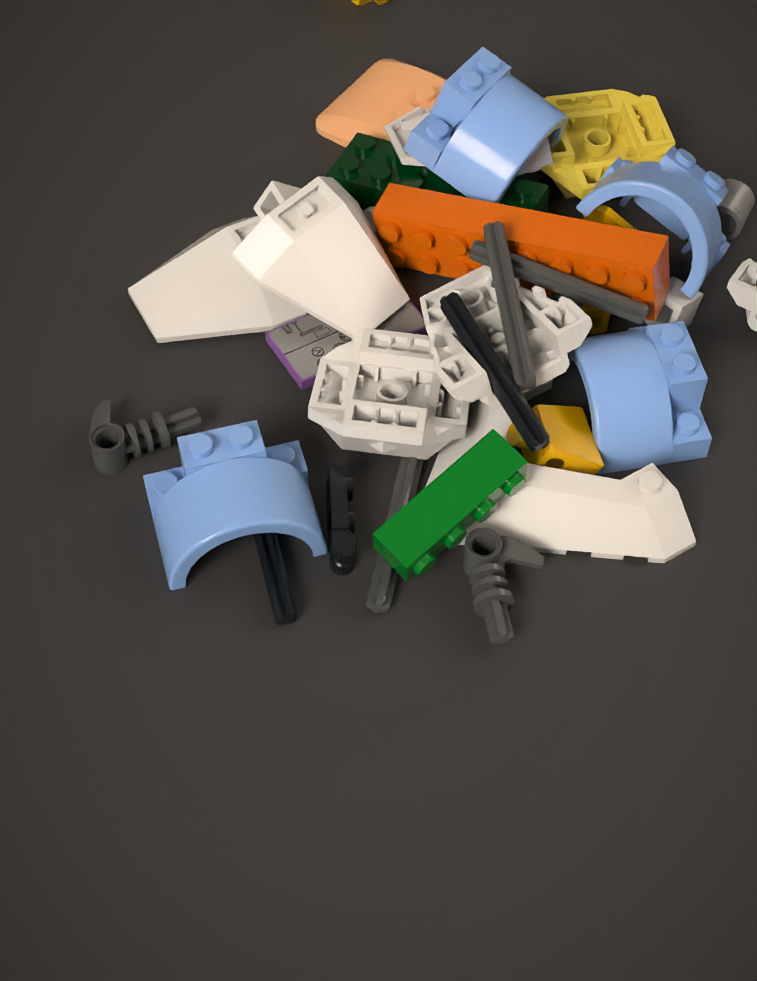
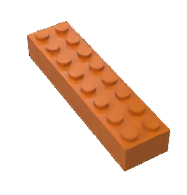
M394 183L388 184L372 211L378 240L391 265L394 267L457 279L483 266V264L469 258V251L474 241L479 240L485 243L484 226L487 223L498 221L504 225L510 253L647 304L649 312L646 319L656 321L670 290L669 240L666 235ZM519 278L520 286L532 291L536 284ZM544 288L547 298L552 299L553 297L558 300L560 297L563 296L568 299H571L577 305H582L586 307L595 308L597 310H601Z

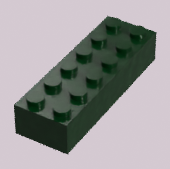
M357 132L326 174V177H333L359 203L362 211L377 205L389 183L466 197L427 167L402 165L390 141ZM516 176L499 204L548 213V185Z

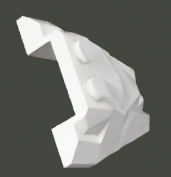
M483 265L419 299L425 328L429 336L428 343L434 360L433 367L436 378L453 398L469 402L480 400L491 407L498 408L501 404L491 389L487 372L466 350L440 309V299L443 296H447L451 292L459 294L513 379L491 268ZM515 277L536 375V387L566 372L570 365L567 353L582 345L592 328V321L571 299L562 296L557 302L546 297L544 288L535 285L532 291L521 287L519 278ZM524 390L521 393L524 394L530 390Z

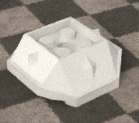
M364 328L352 336V341L336 347L320 359L308 405V419L321 425L341 449L427 460L452 440L465 438L470 402L453 398L436 378L428 335Z

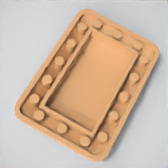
M379 60L316 118V130L321 136L345 148L357 132L390 141L384 126L419 106L423 107L424 111L435 105L437 96H439L447 79L398 60Z

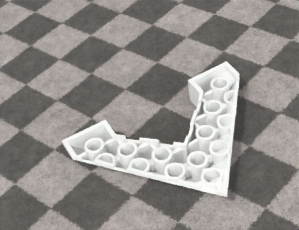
M553 379L524 393L523 396L526 401L551 389ZM480 400L470 402L465 438L452 440L439 450L426 486L492 429L507 441L506 434L512 421L502 405L496 408ZM528 463L525 477L527 480L524 486L512 497L506 494L496 503V510L487 520L482 523L476 521L465 530L468 535L469 532L476 528H489L499 535L522 541L542 553L566 555L567 550L591 552V557L623 560L624 556L646 557L648 562L662 564L694 547L696 544V539L678 490L653 463L621 480ZM466 537L462 540V542L459 545H465Z

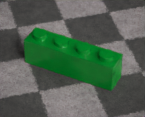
M492 429L372 533L373 548L406 582L416 574L419 577L423 576L435 565L437 561L435 557L446 547L452 550L459 545L467 535L465 530L476 521L482 523L487 520L496 510V503L506 494L512 497L524 486L527 480L525 477L528 461L499 433Z

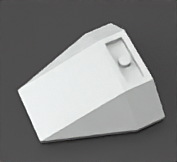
M316 177L269 212L231 255V258L257 284L350 338L364 328L377 329L410 300L359 203L333 177Z
M258 216L243 218L212 229L128 288V294L157 343L270 331L307 315V312L257 284L231 258L234 250L260 223L261 220Z

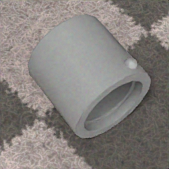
M723 179L725 182L724 186L729 191L717 206L721 230L726 236V241L735 239L741 233L755 203L754 193L743 182L735 179Z

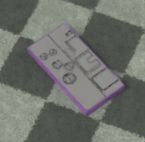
M410 300L377 328L378 330L428 335L422 314ZM311 314L265 332L266 342L301 390L314 385L320 359L336 347L352 341V338Z

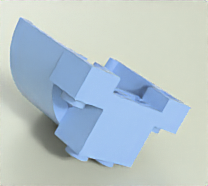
M481 47L444 82L431 113L411 131L403 150L466 197L499 203L514 178L543 141L549 137L551 139L549 143L553 147L559 142L566 128L568 117L509 74L512 67L484 47Z
M672 146L659 162L633 163L629 160L623 161L618 157L594 188L576 206V209L587 217L597 206L608 200L622 197L619 205L624 208L633 197V201L662 225L680 239L688 240L680 252L684 256L689 251L693 252V259L690 263L692 267L689 277L680 291L692 299L709 272L720 261L731 245L726 241V236L722 233L720 216L717 210V206L724 199L729 189L724 186L725 182L719 175L712 171H704L695 164L696 159L694 156L681 148L676 149Z
M684 321L628 328V331L588 336L580 347L567 353L569 362L574 361L577 365L587 393L592 433L604 464L596 473L597 475L643 468L651 463L656 466L707 457L712 437L701 413L700 405L708 377Z
M257 420L177 437L182 467L143 475L166 577L171 590L186 587L188 572L194 563L205 553L222 543L246 535L258 533L288 534L307 543L312 550L313 557L328 553L325 535L309 487L308 469L299 440L265 448Z

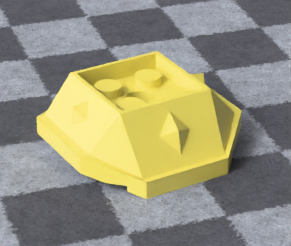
M606 89L547 96L544 98L568 117L566 128L559 142L554 147L550 145L553 163L540 169L553 179L566 199L578 197L582 200L618 157L623 161L629 160L633 163L659 162L672 146L675 147L676 142L655 96L642 95L639 97L627 91Z

